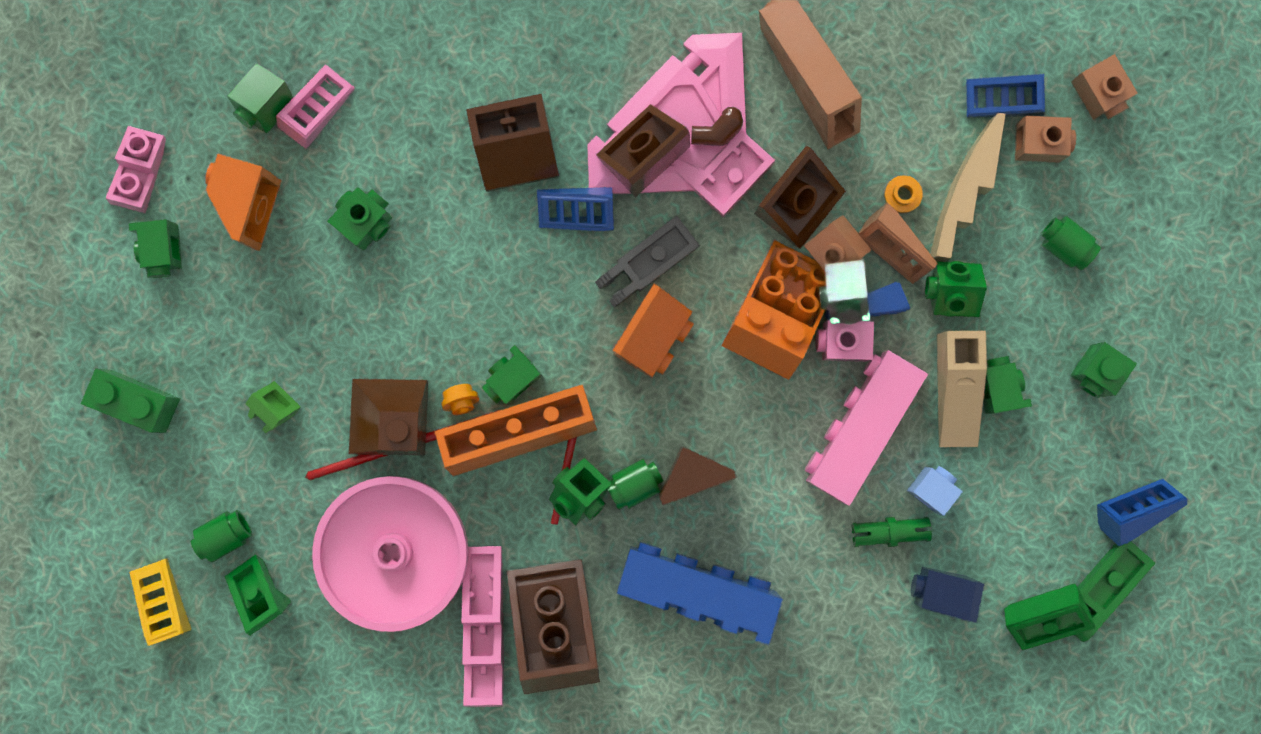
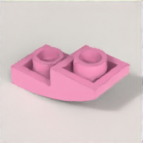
M131 126L127 127L115 156L119 166L106 195V200L110 204L146 214L166 142L164 135Z

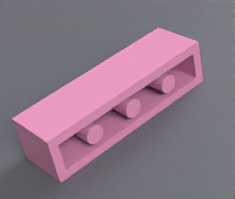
M889 350L882 352L880 357L874 354L873 360L867 363L863 374L868 376L861 389L856 386L852 389L844 402V406L848 408V411L842 421L835 419L824 436L829 441L822 454L816 451L805 468V471L809 473L806 479L808 483L848 506L851 505L928 373Z

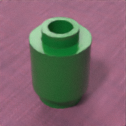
M1068 216L1063 217L1061 220L1055 217L1041 233V236L1045 238L1042 246L1070 268L1075 266L1079 270L1085 269L1095 259L1101 249L1095 243L1096 238Z
M641 459L611 475L613 478L610 480L612 485L608 491L618 510L626 506L630 509L660 493L658 485L663 483L664 480L654 462L647 465L645 460Z
M239 510L232 513L226 511L194 529V539L191 540V546L201 560L206 558L213 563L245 545L246 539L252 536V530Z

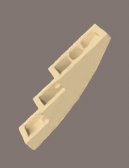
M997 113L989 120L968 151L950 186L937 222L930 253L935 261L946 262L952 258L956 227L965 229L973 224L977 193L985 195L994 189L1006 114Z

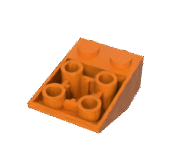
M774 240L721 346L789 380L807 352L840 276L832 281L816 260Z

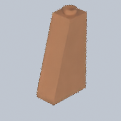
M772 0L767 3L763 9L759 10L760 28L827 149L858 134L861 127L862 96L797 0Z

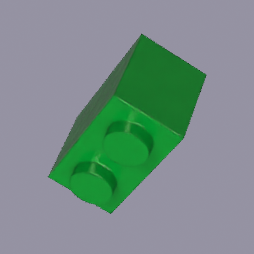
M95 368L80 404L150 433H166L181 398L113 370Z

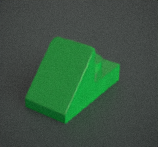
M256 554L224 576L245 632L250 636L282 614L291 603L289 597L275 588L265 562Z

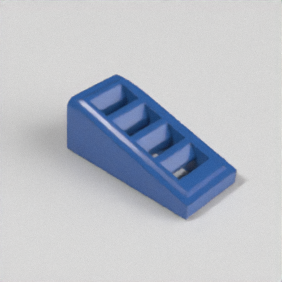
M1044 74L966 79L967 117H994L997 113L1006 114L1005 117L1044 116L1045 114ZM1001 87V107H994L993 88ZM1009 87H1016L1017 106H1009ZM1024 87H1032V105H1024ZM978 88H986V108H978Z
M612 187L537 190L539 228L614 231ZM548 200L556 201L557 217H549ZM564 201H571L572 217H564ZM579 202H586L587 216L579 217ZM594 202L601 203L602 216H594Z
M894 282L828 309L824 315L826 320L840 321L900 314L910 310V306L900 282Z
M1161 479L1098 504V524L1100 529L1112 541L1121 546L1134 540L1186 506L1187 498L1164 479ZM1159 496L1164 501L1159 502L1155 498Z

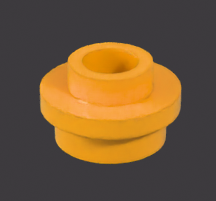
M906 175L893 178L887 184L884 191L885 202L889 203L898 213H909L915 210L923 197V191L919 182L913 177ZM903 187L909 190L910 198L908 200H903L898 196L899 188Z
M459 384L446 389L442 393L444 400L441 402L444 411H451L453 415H462L474 409L473 404L479 401V396L476 391H473L471 384Z

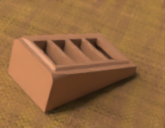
M886 203L872 214L858 233L875 253L912 284L935 269L938 264L899 213L889 203ZM912 259L918 262L914 266L910 263Z

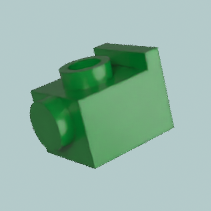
M167 219L128 223L129 231L136 233L138 241L134 242L135 259L140 263V268L146 270L148 278L171 276L170 270L182 269L178 224Z
M516 345L509 350L514 355L510 360L504 356L488 370L492 376L482 386V389L496 404L501 400L507 405L511 404L542 376L539 370Z
M1009 356L987 360L983 398L985 414L1031 407V399H1023L1022 392L1025 391V380L1020 369L1017 370L1016 363H1010Z

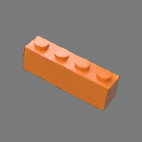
M582 384L434 432L444 467L452 476H456L597 431V427Z

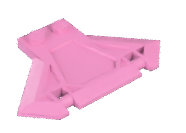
M742 33L691 35L683 44L691 53L682 62L672 55L609 121L607 126L614 134L606 142H603L597 136L588 144L589 188L612 187L613 194H632L598 159L596 154L650 104L688 129L690 132V145L692 126H712L720 118L725 108L736 107L742 113L743 125L740 132L727 145H691L687 151L641 192L694 191L724 218L775 164V159L746 134ZM703 63L707 69L698 77L693 71Z

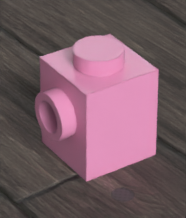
M827 320L823 323V329H817L816 351L822 352V360L871 361L873 360L874 322Z

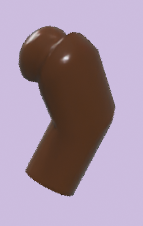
M727 107L712 126H692L691 145H727L742 128L743 118L741 111L736 107Z

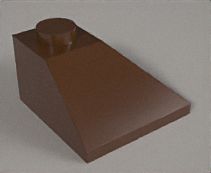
M352 379L349 454L425 456L428 380Z

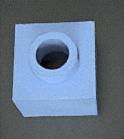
M940 466L936 470L924 467L907 489V492L936 514L945 516L963 491L954 485L957 479Z

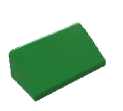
M1076 584L1012 603L1004 609L1006 627L1022 651L1096 628L1081 591Z

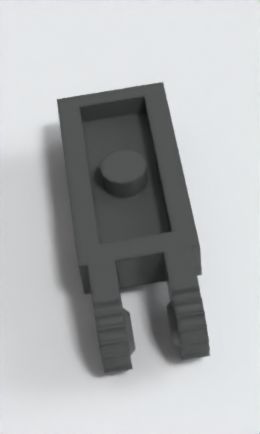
M675 216L617 260L618 264L603 274L595 283L599 289L609 286L615 281V278L625 272L632 283L612 296L609 302L615 308L636 291L641 292L698 249L700 245L679 217Z

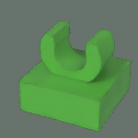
M275 381L254 392L245 403L250 408L248 417L253 419L258 416L266 424L262 429L265 433L291 419L301 408Z

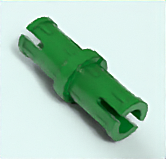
M886 517L884 522H855L851 525L852 533H868V536L852 537L854 547L887 544L888 547H897L900 542H929L932 540V531H915L916 528L931 527L929 517L895 520V517Z

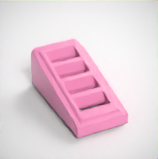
M325 64L276 115L277 127L307 149L354 91L355 87ZM326 77L342 89L335 97L320 86L324 80L329 83ZM314 92L328 102L326 107H323L311 97ZM307 105L318 115L312 118L302 110V107ZM296 116L299 120L305 123L307 127L304 128L299 123H297L294 120V117Z

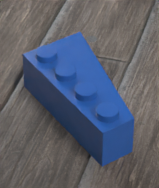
M640 542L638 548L630 546L617 594L664 610H669L670 606L677 608L676 612L696 621H706L707 618L713 619V624L734 634H738V632L743 633L744 629L756 633L755 641L767 645L770 644L783 600L775 590L770 589V581L754 576H749L748 582L733 578L735 571L714 564L711 571L697 567V559L676 553L675 560L661 556V548Z

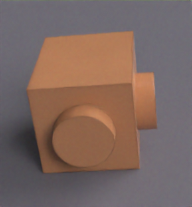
M1115 54L1085 70L1071 81L1093 120L1103 114L1106 115L1108 120L1129 108L1126 101L1138 94Z
M1025 116L1016 123L1015 160L1061 162L1069 157L1076 145V132L1071 130L1072 118Z
M844 215L830 223L804 245L832 281L842 273L847 278L851 277L866 265L862 257L871 251V248Z

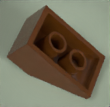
M582 559L507 571L519 678L524 695L599 683L600 678Z

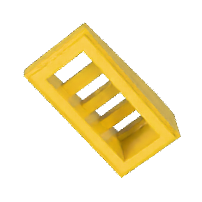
M167 558L129 572L142 630L148 646L192 630ZM160 573L162 580L144 586L142 579ZM164 588L165 595L149 600L147 593ZM167 602L169 610L154 615L152 607ZM171 618L172 625L159 629L157 622Z

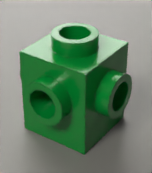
M356 187L353 192L347 191L341 196L335 206L337 211L327 222L355 246L364 251L373 240L378 242L386 235L391 227L389 221L393 217L384 210L389 203L373 189L366 194L359 187Z
M936 261L938 264L933 271V275L927 276L925 281V298L931 300L933 315L979 317L987 290L982 264L964 263L961 261Z
M584 457L572 469L566 467L552 481L555 488L549 501L561 517L569 519L576 526L585 517L592 520L601 512L606 505L603 498L612 483Z

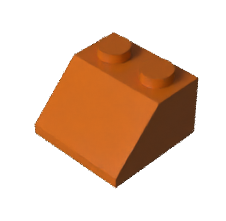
M217 153L215 163L212 162L206 172V192L231 239L251 249L260 251L282 180L262 166Z
M653 284L612 350L613 354L653 378L656 371L663 375L674 358V355L669 353L670 348L676 339L683 343L694 323L688 320L692 311L662 288Z

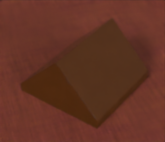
M650 104L604 146L596 156L636 198L691 147L690 132L684 125Z
M805 146L759 204L754 214L798 249H801L846 191L812 148Z
M681 446L659 496L662 505H666L735 479L737 476L733 469Z

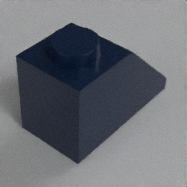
M922 567L920 575L915 574L913 577L911 596L916 597L914 604L923 609L977 623L984 583L965 575Z

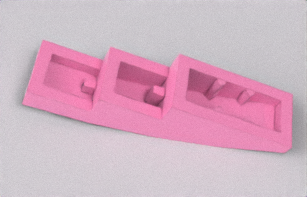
M468 547L467 570L462 582L463 706L503 707L502 547Z

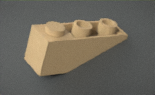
M945 331L937 334L939 447H978L987 371L986 331Z

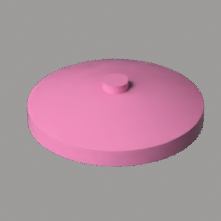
M386 476L373 478L347 489L325 511L314 536L312 550L313 569L324 597L344 618L370 630L382 632L403 631L431 620L455 597L467 570V535L462 520L455 508L436 489L421 481L407 477Z

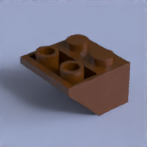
M542 94L466 109L473 146L486 192L559 177Z

